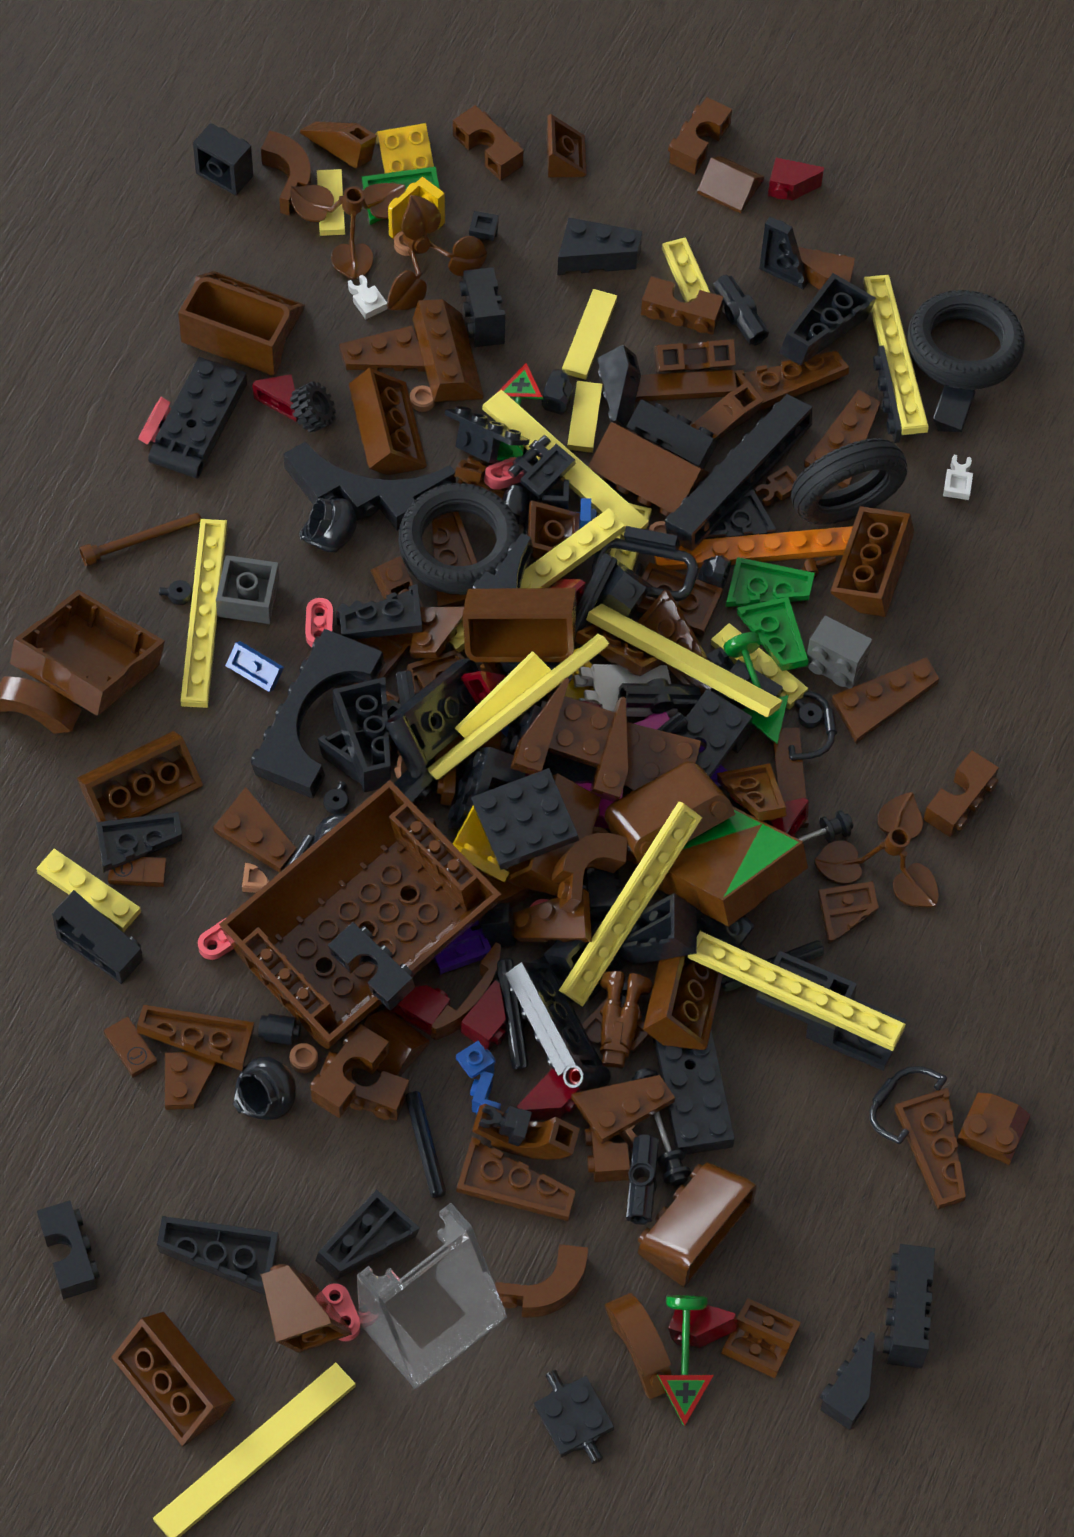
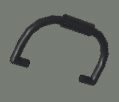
M806 691L803 697L813 698L823 706L828 740L819 750L808 753H796L794 745L788 746L790 760L820 757L828 752L834 743L835 735L837 734L834 710L830 708L828 701L823 696L813 691Z
M913 1066L900 1070L891 1078H887L872 1099L870 1123L873 1129L884 1138L901 1144L909 1134V1131L904 1128L899 1136L886 1131L877 1121L876 1112L878 1108L883 1105L897 1085L896 1082L908 1074L922 1073L937 1079L938 1081L934 1088L938 1091L947 1081L946 1075L930 1068Z

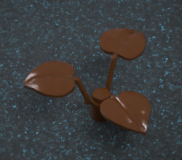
M380 183L370 185L362 191L360 188L352 186L345 190L344 196H339V200L335 204L331 191L320 185L291 186L290 196L292 205L298 215L310 222L323 221L326 218L327 212H334L342 204L343 210L348 215H351L350 245L340 244L336 246L332 251L331 261L334 268L350 279H359L360 275L365 276L370 271L373 263V253L366 244L354 245L356 214L361 212L363 206L366 210L370 208L371 214L376 218L388 219V206L394 198H399L405 192L406 187L396 183Z
M410 195L401 225L402 239L404 244L410 248L408 254L411 256L416 274L411 270H405L397 276L391 286L387 299V308L389 310L414 308L417 306L418 300H423L426 295L427 285L424 280L419 279L421 271L415 256L416 253L423 254L430 247L451 258L448 269L457 276H463L465 270L479 269L487 257V251L483 243L474 236H465L459 239L453 246V253H449L429 241L427 233H432L438 229L441 222V214L432 202L420 196Z
M913 792L899 795L881 808L877 818L878 826L883 832L889 834L884 842H881L879 846L865 856L858 858V851L851 843L837 840L826 845L814 860L819 872L827 879L839 884H850L857 881L862 875L859 864L864 863L884 849L889 855L900 856V870L903 873L898 874L893 880V891L897 898L904 904L914 907H934L938 903V888L931 871L920 863H913L908 869L905 866L907 856L905 849L910 840L920 834L923 827L922 815L916 804Z

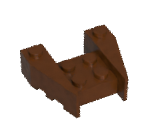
M565 678L519 740L510 768L532 775L542 771L547 752L595 767L596 771L590 792L603 799L615 802L621 797L628 774L626 698L621 697L616 702L612 712L565 696L570 680Z

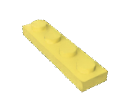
M729 623L711 639V645L715 649L721 647L724 650L723 646L729 639L742 633ZM760 648L749 654L756 671L783 687V692L778 698L789 695L786 708L790 710L797 699L803 698L804 693L808 691V687L787 670L782 671L768 654ZM729 657L734 664L738 661V659L745 663L743 657Z
M53 849L36 868L39 875L68 895L75 890L122 932H125L141 913L139 906L56 849Z

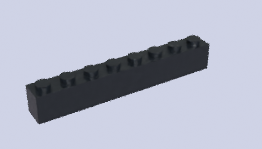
M788 394L780 402H776L772 410L758 421L757 426L750 433L745 434L742 442L735 449L733 448L729 451L727 457L713 468L712 473L705 480L700 481L696 490L690 496H686L675 512H671L667 516L665 521L666 534L678 536L680 546L692 552L811 427L812 406Z

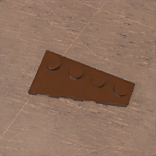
M837 351L815 355L801 366L788 360L781 362L780 366L771 368L763 365L756 367V371L745 373L744 370L735 371V379L740 386L747 381L750 382L764 400L759 410L761 411L773 406L776 402H780L786 394L795 397L848 375L849 366Z
M858 390L805 459L804 467H809L817 459L837 448L840 449V447L847 444L866 440L878 413L880 401ZM852 477L840 482L838 486L842 488L850 486Z
M450 512L435 518L432 521L434 558L451 566L476 564L477 561L459 513ZM436 591L438 607L465 605L467 594L456 595Z
M664 590L637 623L708 660L670 591ZM664 663L683 684H692L699 687L701 696L707 689L712 692L715 691V689Z
M926 657L832 696L831 701L855 743H858L868 732L880 727L883 721L892 715L895 716L909 702H914L936 686L939 682V677Z
M143 1005L137 1023V1033L240 1071H243L254 1032V1022Z
M948 1087L895 1104L894 1108L902 1128L909 1131L907 1135L908 1142L937 1209L963 1202L966 1198L961 1164L957 1152L958 1145L954 1133V1120L950 1108Z
M472 1136L457 1185L458 1193L565 1221L569 1220L576 1195L575 1190L545 1174L541 1175L529 1169L528 1165L520 1161L516 1162L506 1157L503 1152L494 1147L493 1149L489 1148Z

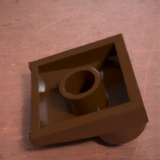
M977 1093L957 1138V1143L1010 1165L1030 1114L1020 1105L997 1095Z

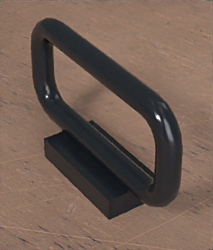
M626 526L624 532L625 539L615 538L595 553L592 564V576L602 555L606 554L608 550L616 548L685 562L688 568L683 587L678 591L669 590L675 601L686 599L694 588L698 573L697 561L690 553L679 550L680 541L676 535ZM652 587L646 596L658 598L667 589Z

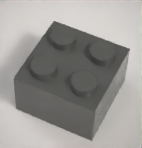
M226 555L216 597L217 617L270 624L279 584L278 562Z
M825 615L809 640L807 652L808 666L806 667L815 674H822L841 687L853 688L867 667L872 639Z

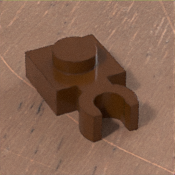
M468 456V460L462 459L457 465L455 477H459L463 482L469 484L480 483L484 478L487 462L484 460L476 461L474 456Z
M788 465L768 476L766 484H761L755 488L757 496L760 494L767 495V497L763 498L762 505H770L776 496L781 501L791 496L792 487L797 476Z

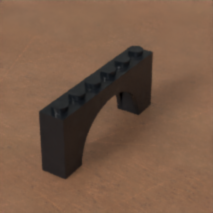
M324 629L321 636L315 638L309 658L304 659L298 679L290 684L285 703H281L277 708L276 719L272 727L268 726L265 730L260 749H256L251 757V765L255 775L313 799L325 774L322 765L312 760L300 745V730L305 714L313 702L329 689L346 683H362L377 679L385 665L382 651Z

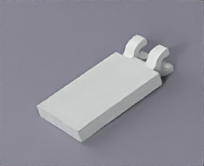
M593 664L591 668H579V675H574L573 677L575 687L593 686L594 691L585 690V698H580L579 701L593 702L600 705V708L612 712L618 701L619 687L622 683H647L653 679L664 678L671 684L667 665H660L642 676L629 673L626 668L620 665ZM626 708V716L647 717L655 714L651 712L650 708ZM671 709L666 713L668 717H672L678 710Z

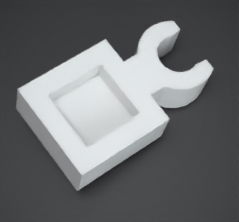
M359 276L361 284L359 286L354 285L351 280L348 281V290L353 294V303L365 320L387 310V302L375 285L370 288L367 287L365 276Z
M957 455L952 457L951 469H947L943 496L969 500L973 473L968 472L972 462L971 457H967L966 464L963 465L957 462Z

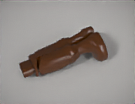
M611 971L604 973L600 979L601 987L608 991V1000L600 1010L602 1015L600 1053L603 1055V1066L624 1068L625 1058H628L630 1055L638 1021L642 1018L641 1009L638 1006L640 996L648 995L652 991V981L647 977L634 973L629 974L626 1002L622 1008L620 998L624 988L625 974L620 971Z

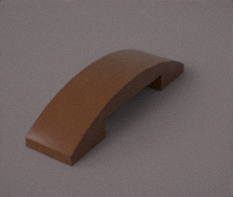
M496 942L480 962V975L483 978L456 1011L447 1005L432 1024L431 1038L439 1040L460 1029L462 1020L492 983L497 980V962L500 960L501 954L500 944Z

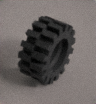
M315 381L295 389L292 392V397H290V401L293 402L291 409L295 410L293 413L294 417L299 418L297 422L299 425L303 424V429H308V432H316L329 426L336 418L334 415L336 409L332 407L335 403L330 401L332 396L330 393L326 394L327 389L324 386L321 387V384L319 382L315 383Z

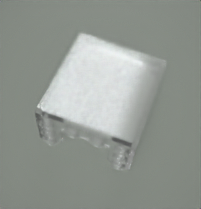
M452 1203L439 1211V1216L444 1221L445 1228L437 1231V1237L444 1245L399 1279L391 1268L385 1271L384 1276H376L369 1266L357 1274L360 1325L415 1390L507 1318L473 1227Z

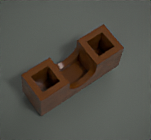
M706 97L701 105L698 104L695 107L690 121L684 122L678 138L672 139L668 147L670 152L669 163L696 175L707 159L709 144L700 138L711 137L719 141L731 125L732 109Z
M476 105L453 120V136L468 151L477 145L489 146L485 150V167L500 181L523 166L524 150L518 142H514L501 126L498 127L491 120L490 116L485 111L482 112Z
M650 277L642 298L641 315L647 316L650 319L669 322L675 326L694 329L700 333L714 334L722 312L724 296L699 290L697 297L693 301L683 303L674 298L675 283Z
M734 339L693 344H664L654 347L656 373L723 368L736 365Z
M971 750L957 768L953 781L961 786L965 793L953 795L941 788L926 807L923 820L949 837L956 830L961 831L968 822L969 818L967 816L971 811L976 812L984 801L983 795L986 792L991 793L998 784L999 779L996 776L999 767Z
M362 1024L358 1026L355 1032L351 1030L343 1041V1048L339 1053L334 1052L326 1065L327 1069L322 1075H316L310 1085L312 1101L338 1118L342 1117L356 1098V1085L348 1081L344 1077L345 1074L351 1069L361 1068L373 1075L389 1054V1041Z
M329 1052L326 1061L322 1067V1070L320 1072L321 1075L327 1069V1062L333 1054L331 1052ZM356 1068L351 1069L345 1074L344 1077L356 1085V1098L349 1107L355 1110L365 1109L371 1111L375 1116L383 1120H389L390 1118L397 1121L405 1103L406 1094L409 1093V1080L382 1071L379 1080L375 1084L360 1086L353 1080L356 1075Z
M589 1125V1129H585V1145L591 1146L592 1155H587L588 1173L594 1174V1183L629 1180L630 1165L627 1143H613L609 1140L601 1143Z

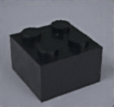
M212 123L194 140L193 150L196 174L237 196L254 176L251 145L246 140L230 134L223 127H217Z

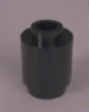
M511 485L504 492L502 500L510 507L518 524H521L525 520L528 507V491L521 486Z
M271 1013L268 1016H261L258 1030L259 1038H265L266 1042L293 1045L294 1040H299L301 1024L297 1023L296 1017Z

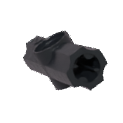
M726 274L719 277L713 283L712 289L717 295L724 296L723 305L728 321L732 325L736 324L749 345L753 344L755 346L762 343L768 337L769 331L757 314L754 300L750 295H744L732 276Z
M657 678L647 683H622L619 687L618 700L621 697H625L626 708H650L652 713L661 714L671 709H693L701 697L699 687L692 684H669L668 680Z
M651 1135L634 1137L632 1162L628 1173L630 1183L626 1219L640 1225L652 1222L654 1193L657 1188L656 1171L659 1139ZM645 1176L649 1178L645 1182H637L640 1177Z

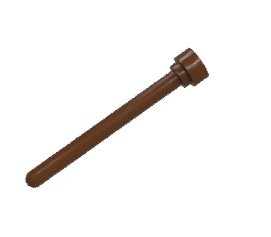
M194 513L100 546L86 544L79 547L81 558L86 567L97 563V560L101 559V556L197 524L201 521V515Z

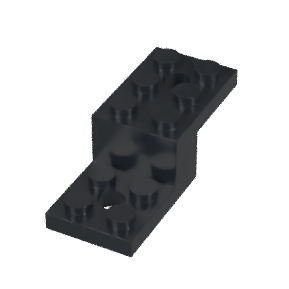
M738 659L729 672L753 684L746 664ZM755 670L762 690L778 698L783 692V687ZM707 689L687 715L688 724L676 735L700 740L706 744V749L703 752H699L696 764L701 766L711 778L731 750L736 753L741 750L756 727L752 724V716L741 710L747 708V706L717 690L713 693Z
M532 705L508 724L507 737H504L500 750L492 747L478 748L464 759L463 767L465 771L456 786V794L458 795L455 805L451 806L448 813V820H450L448 828L460 831L473 806L471 797L487 792L490 785L500 787L525 777L526 773L511 769L510 767L519 740L541 712L542 707Z
M781 951L778 952L773 962L776 966L905 1024L907 1022L904 1018L856 999L857 983ZM759 991L756 996V1002L808 1023L807 1039L880 1070H885L893 1051Z

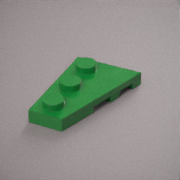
M436 167L362 177L363 190L373 184L396 183L405 185L406 191L411 183H416L421 177H424L440 189ZM370 208L367 209L370 225L383 220L373 216Z
M737 557L726 607L752 605L789 597L790 602L808 601L815 573Z
M789 597L737 608V615L751 632L758 633L761 645L782 671L808 666V658Z

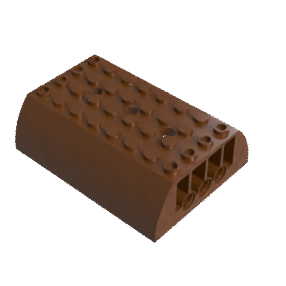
M389 780L219 925L234 950L252 973L291 1015L297 1018V1021L319 1045L329 1049L382 1004L371 993L368 982L376 975L378 967L373 964H363L350 973L331 955L328 945L352 922L359 928L365 925L373 926L375 928L372 934L374 936L373 941L379 947L382 944L385 945L394 955L392 959L399 966L404 963L415 975L501 901V894ZM405 890H415L417 892L416 897L411 901L402 899V894ZM323 961L332 963V969L327 973H320L317 970L318 965Z

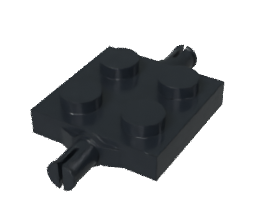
M557 1370L551 1371L554 1379L550 1372L547 1373L545 1377L553 1391L548 1396L534 1402V1406L561 1457H564L573 1451L585 1449L592 1464L597 1463L596 1458L598 1461H601L603 1456L595 1443L602 1436L613 1431L614 1426L587 1376L573 1383L563 1384Z

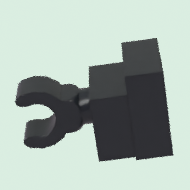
M486 1105L483 1108L482 1112L489 1114L491 1120L482 1118L479 1122L481 1127H500L499 1133L509 1136L508 1143L516 1146L522 1143L525 1139L532 1112L509 1106L502 1116L492 1106Z

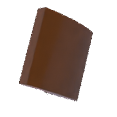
M747 1298L737 1317L738 1328L730 1333L721 1354L776 1378L801 1322Z

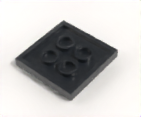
M549 768L471 797L472 804L500 870L579 841L577 831Z

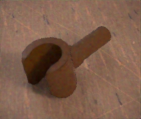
M832 556L818 561L809 558L805 561L802 570L815 573V578L819 574L818 568L836 562V557Z

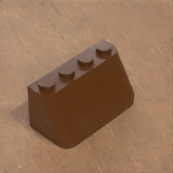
M210 277L197 280L178 312L181 342L275 376L281 364L290 322L288 307L282 303Z
M613 422L610 423L588 465L604 482L610 480L616 483L615 489L626 495H629L630 491L637 494V501L651 507L652 503L661 507L659 512L665 516L675 512L686 496H690L696 490L700 481L705 480L710 473Z
M576 588L468 589L463 610L464 643L467 657L475 662H522L533 651L543 662H563L574 652Z
M684 762L616 800L606 808L605 821L611 833L627 837V860L637 866L639 865L678 802L684 803L702 817L688 841L736 814L729 799L701 766L693 762Z
M558 773L553 775L579 840L593 834L595 821L600 814L599 805L601 797ZM576 842L505 868L504 870L510 872L505 881L514 886L558 896L560 884L551 881L552 873L558 860Z
M708 1162L703 1166L701 1164L696 1166L690 1175L692 1180L686 1187L681 1185L672 1198L674 1202L669 1208L664 1206L655 1218L657 1222L652 1229L647 1227L638 1238L640 1243L638 1254L684 1288L753 1204L757 1187L749 1179Z

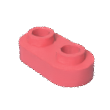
M160 397L138 440L145 444H148L150 441L155 442V438L161 429L158 426L161 421H165L171 410L169 407L170 401Z
M517 457L488 466L484 475L485 484L491 489L501 490L521 482L520 479L525 473L520 472L515 478L508 473V469L514 465L513 461Z
M315 598L306 607L305 633L306 641L311 647L315 637L321 636L324 629L333 632V606L325 598ZM317 613H323L324 615H323V616H317L316 614H317Z
M222 921L202 933L198 939L199 952L206 959H218L234 949L219 925ZM216 945L217 948L214 950L208 949V946Z
M330 1284L322 1290V1293L343 1320L351 1322L349 1327L352 1335L338 1340L351 1341L360 1332V1318L348 1290L343 1285ZM332 1294H338L340 1296V1299L337 1301H332L330 1299V1296Z

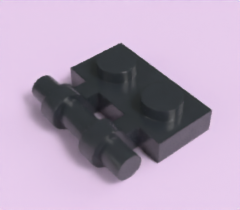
M543 435L538 441L534 440L529 445L530 449L522 457L518 456L513 461L514 465L508 469V473L513 478L520 472L525 473L520 479L521 484L539 499L576 464L575 459L558 444H555L548 450L546 447L551 441L546 435ZM537 456L541 457L534 466L529 464Z

